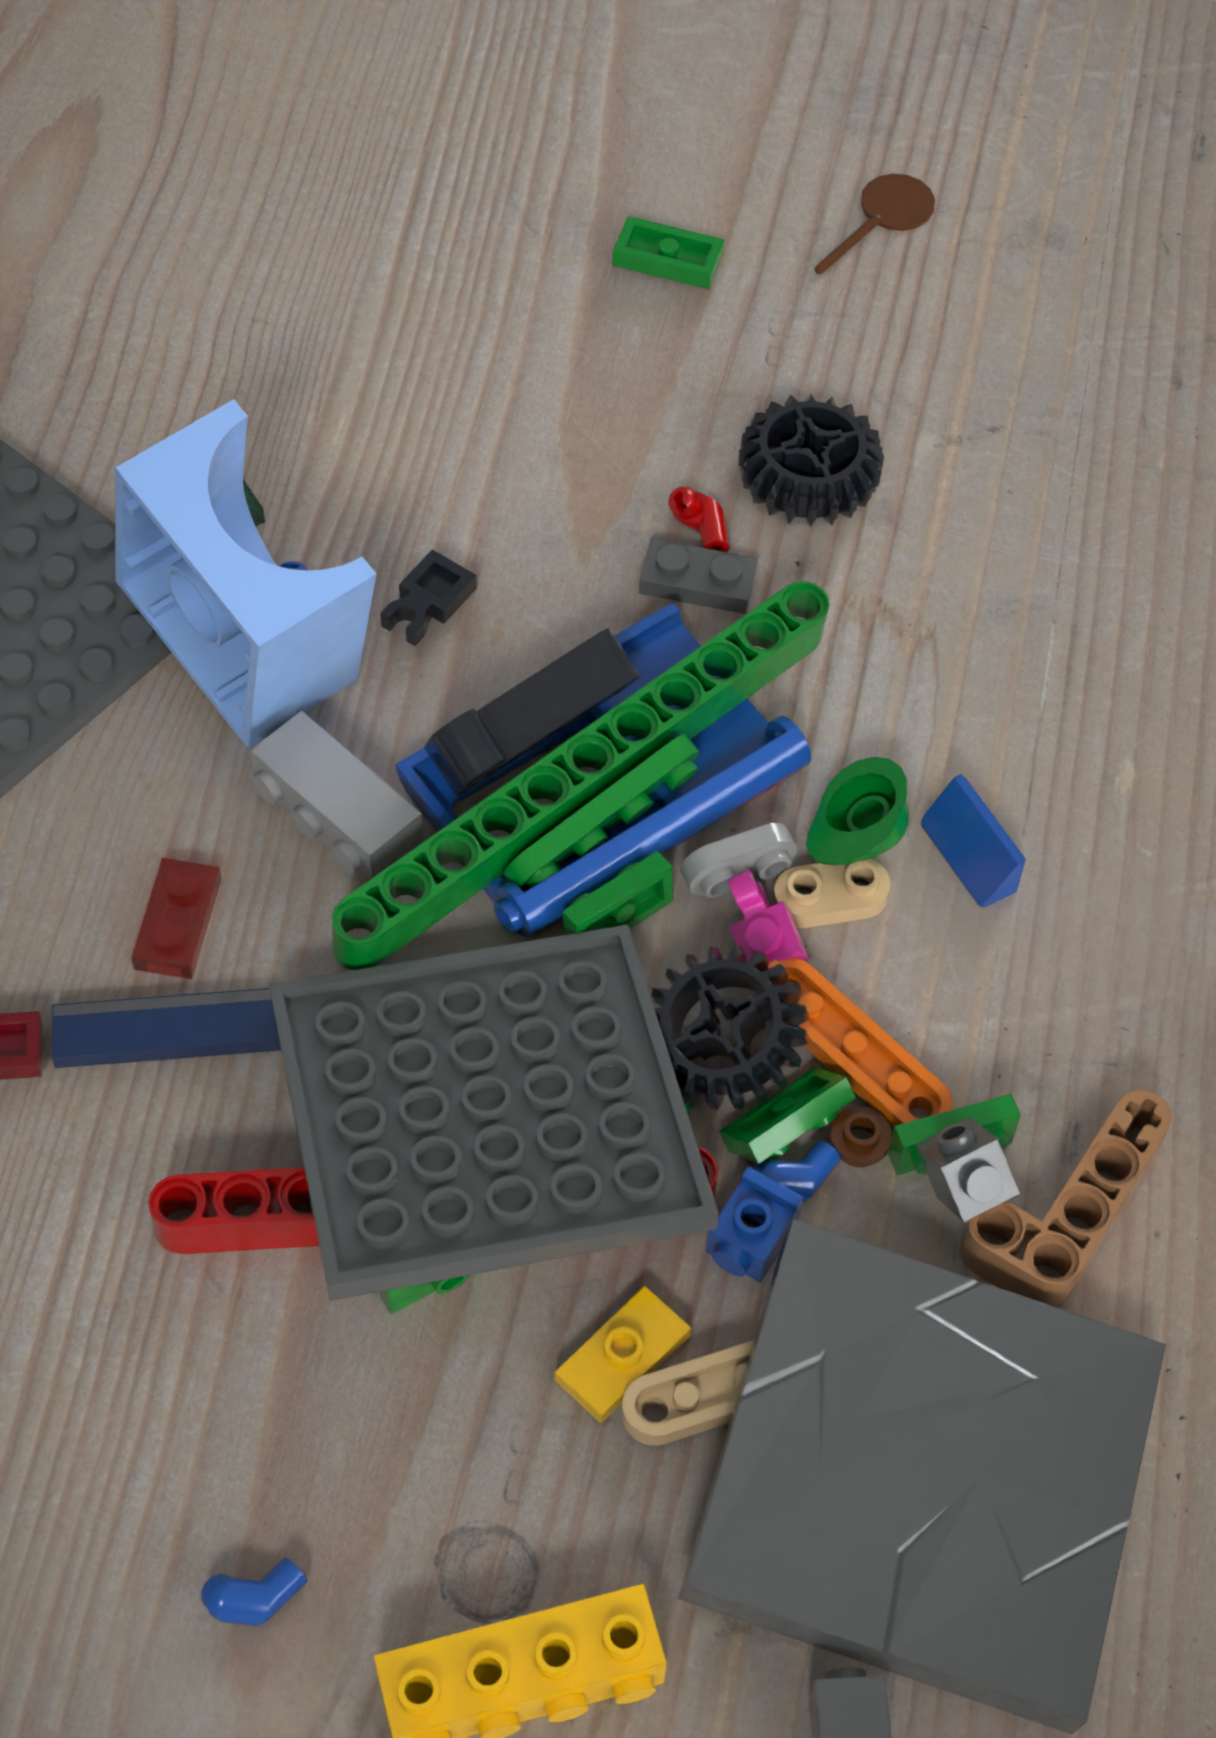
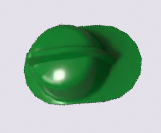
M870 757L857 760L843 768L829 782L807 835L806 847L813 859L821 864L834 866L854 863L860 859L867 860L869 858L875 860L880 854L893 848L904 837L909 826V808L906 802L907 778L901 766L888 758Z

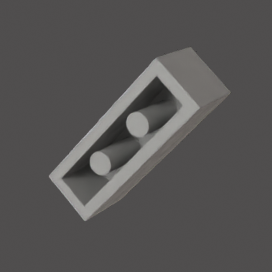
M302 710L250 750L254 775L251 781L260 797L271 805L278 803L291 815L295 826L305 837L311 840L317 837L330 849L334 860L346 873L350 875L357 873L368 882L423 843L422 813Z

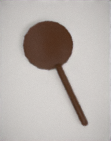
M903 174L882 175L870 181L863 189L861 197V207L869 220L817 264L815 272L817 274L824 273L877 225L888 230L905 231L925 224L934 213L935 198L931 189L921 180Z

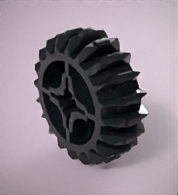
M810 393L806 401L799 402L792 395H789L784 406L771 401L765 413L756 412L754 419L751 421V426L746 427L745 433L742 435L738 465L740 466V472H742L743 488L751 490L753 504L766 503L769 516L780 511L784 512L788 524L796 517L806 518L811 528L817 518L823 517L829 524L833 525L838 517V513L852 518L854 511L857 510V506H867L872 492H876V487L880 484L884 454L882 453L883 447L880 446L879 431L870 429L868 416L855 417L852 404L839 408L836 406L833 396L824 403L815 401L812 393Z
M736 944L730 951L728 958L723 960L719 949L710 946L707 953L708 962L700 964L694 955L687 954L685 961L689 970L683 975H680L677 970L667 968L666 977L672 987L669 990L652 988L651 996L661 1006V1008L654 1009L679 1088L683 1087L682 1095L686 1101L694 1104L705 1094L708 1107L717 1111L723 1102L724 1096L728 1095L733 1107L742 1110L745 1103L744 1093L752 1090L758 1101L765 1102L768 1096L763 1084L771 1079L775 1085L785 1087L787 1078L780 1069L781 1066L800 1067L802 1059L791 1047L808 1044L809 1036L806 1030L799 1025L809 1019V1013L805 1005L797 1004L798 1000L802 997V992L797 983H786L788 973L781 964L768 968L769 960L760 951H757L747 961L743 948ZM739 987L755 991L759 995L752 998L747 994L737 999H729L720 995L717 990ZM700 1000L702 1005L701 1013L694 1022L685 1027L686 1033L681 1035L682 1026L687 1014ZM718 1008L726 1020L731 1019V1026L733 1028L731 1032L737 1042L736 1047L732 1046L726 1035H721L719 1027L721 1022L715 1012ZM773 1018L772 1027L766 1042L752 1057L750 1051L751 1041L757 1033L767 1028L765 1022ZM719 1055L730 1058L735 1066L724 1069H712L702 1067L691 1061L699 1056L706 1060Z

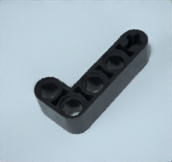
M607 628L476 711L473 708L456 717L429 738L424 749L457 797L630 686L641 677V674L611 629Z

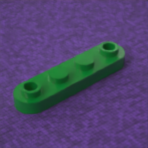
M686 734L676 737L524 850L505 868L503 874L509 881L518 885L522 891L528 887L531 889L559 872L561 869L558 865L574 853L579 858H582L595 850L607 840L608 836L604 832L606 829L620 819L628 825L639 818L654 803L649 797L663 786L667 785L673 791L688 781L698 771V767L693 762L699 756L700 751Z

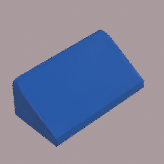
M962 774L955 776L924 814L921 826L976 903L981 907H987L1017 892L1026 858L967 778L963 777Z

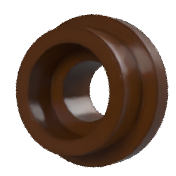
M862 1106L848 1108L839 1113L831 1125L830 1144L838 1151L841 1160L850 1166L859 1168L871 1166L881 1161L890 1150L892 1139L891 1126L887 1119L874 1109ZM864 1129L870 1132L872 1137L861 1140L854 1137L851 1130Z

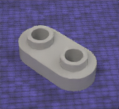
M770 823L707 844L695 850L683 861L680 871L693 895L719 898L731 892L728 879L747 870L752 872L754 880L759 878L769 880L780 876L781 873L790 868L798 848L786 825Z

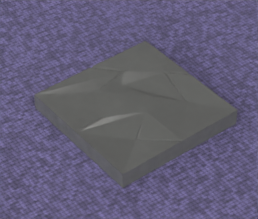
M793 1218L784 1236L678 1599L1070 1734L1075 1733L1088 1719L1166 1344L986 1283H980L972 1278Z

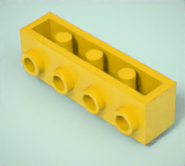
M644 1584L374 1655L377 1679L391 1738H466L479 1734L480 1738H504L521 1729L520 1723L546 1715L549 1722L571 1720L586 1713L589 1710L588 1704L613 1697L617 1704H628L643 1700L656 1692L655 1686L664 1684L667 1666Z

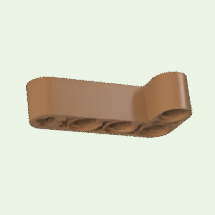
M1133 1090L1125 1093L1116 1103L1042 1221L1007 1201L968 1220L960 1245L961 1258L966 1267L998 1288L1057 1308L1061 1307L1070 1298L1156 1159L1172 1120L1171 1110L1166 1101L1158 1094L1148 1090ZM1134 1127L1142 1130L1133 1145L1125 1137ZM1106 1169L1112 1171L1120 1178V1181L1105 1179L1098 1174L1097 1170ZM1077 1216L1090 1224L1091 1228L1080 1229L1074 1227L1068 1222L1067 1217ZM993 1232L1001 1236L1006 1243L1002 1245L990 1244L981 1238L980 1233ZM1039 1264L1050 1265L1057 1269L1062 1277L1049 1278L1043 1276L1037 1271L1035 1266Z

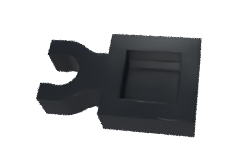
M432 549L399 584L400 599L388 604L380 613L381 627L391 631L398 622L403 620L411 621L406 627V641L416 646L424 637L426 625L431 618L445 624L477 589V575Z

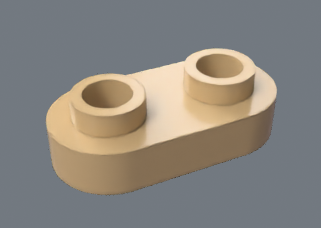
M869 858L838 866L821 863L795 866L785 870L777 878L774 887L773 905L783 901L790 909L797 928H810L869 919L881 913L885 908L889 897L891 881L886 869L878 862ZM852 880H864L869 882L870 884L867 886H860L855 884ZM807 887L813 892L804 895L798 893L795 889Z

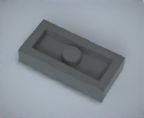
M651 538L640 577L639 594L746 614L757 573L758 558Z

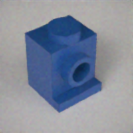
M748 1166L742 1175L740 1184L718 1216V1229L708 1231L706 1252L711 1254L716 1264L726 1272L739 1277L747 1275L761 1283L780 1253L784 1236L793 1218L797 1220L800 1218L803 1197ZM742 1219L754 1225L756 1228L746 1226L742 1222Z

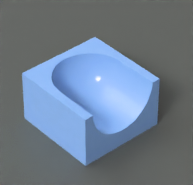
M233 399L115 468V581L249 749L267 738L301 710L304 713L308 712L358 680L376 573L362 556L342 566L324 570H294L276 565L256 529L246 502L243 487V470L248 416Z

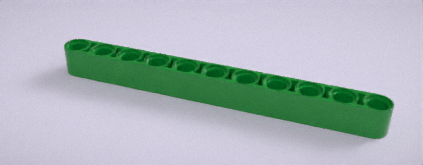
M799 581L787 585L343 898L335 906L331 916L332 948L337 962L350 970L377 966L502 876L505 868L524 850L670 741L682 734H686L689 739H692L813 652L820 644L830 606L829 598L825 591L815 583ZM754 646L763 647V648H765V649H759V648H756V647H754ZM711 676H720V677H723L724 679H717V678H713V677H711ZM673 705H674V706L681 707L682 709H680V710H675V709L669 708L668 706H673ZM624 736H634L641 740L632 741L625 739ZM591 767L595 768L597 771L585 772L580 770L579 768ZM538 798H546L552 800L554 803L540 804L534 800ZM502 830L509 833V835L496 837L488 832ZM455 862L464 867L459 870H450L441 865ZM402 895H410L416 897L418 901L404 904L396 901L395 898ZM360 928L371 932L370 935L360 938L347 934V932L353 929Z

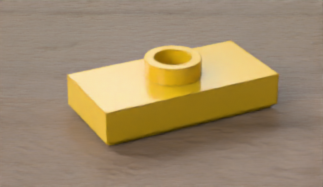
M644 1286L554 1372V1381L602 1424L622 1404L627 1387L635 1379L655 1372L691 1337L692 1328Z

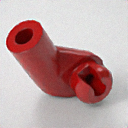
M681 486L673 490L668 498V506L674 518L700 533L702 548L728 553L730 545L724 511L721 505L711 497L693 491L690 487Z

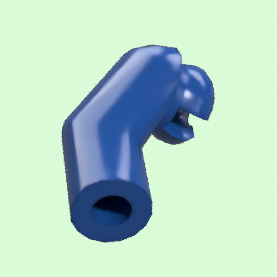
M818 1140L800 1162L781 1160L770 1162L764 1160L759 1164L755 1163L752 1169L801 1195L803 1202H805L816 1193L841 1161V1157L833 1146Z
M284 1557L260 1581L233 1578L226 1574L212 1576L203 1585L201 1600L203 1605L207 1607L209 1614L221 1622L258 1626L267 1622L308 1581L302 1571L291 1560Z

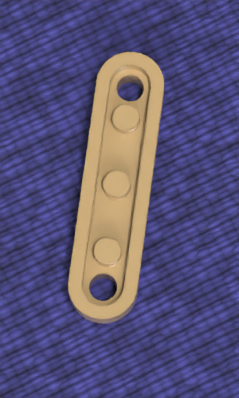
M754 1340L635 1379L627 1387L622 1401V1421L627 1432L640 1443L659 1446L729 1424ZM658 1407L665 1412L666 1417L659 1422H651L642 1413L647 1408Z

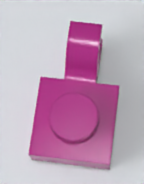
M750 870L728 879L733 896L745 917L744 920L729 927L736 945L742 947L746 953L747 961L757 951L764 953L769 963L776 959L778 962L791 958H799L804 961L809 960L792 913L786 904L781 901L770 907L763 885L760 881L755 883Z

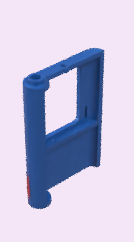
M671 603L615 635L641 674L638 680L467 792L456 797L424 748L395 764L397 774L405 791L437 832L458 818L453 810L457 803L566 738L576 735L701 647L684 626L678 607ZM711 676V677L717 678V679H724L723 677H720V676ZM746 699L690 739L700 751L699 756L693 762L698 767V771L688 781L673 791L665 785L649 797L654 802L653 805L632 823L626 825L622 822L605 832L608 838L601 846L582 858H579L574 853L558 865L561 869L559 872L531 889L528 887L522 891L518 885L509 881L504 874L485 887L483 890L493 901L494 912L499 922L510 934L518 932L524 938H530L563 917L562 911L567 909L578 896L588 892L592 893L614 879L627 865L635 862L639 863L656 851L661 855L666 854L728 814L740 809L790 778L811 762L810 748L803 733L795 723L785 716H778L768 723L750 701ZM673 705V706H668L669 708H672V709H675V710H680V709H682L681 707L674 706V705ZM624 736L625 739L632 741L641 740L634 736Z

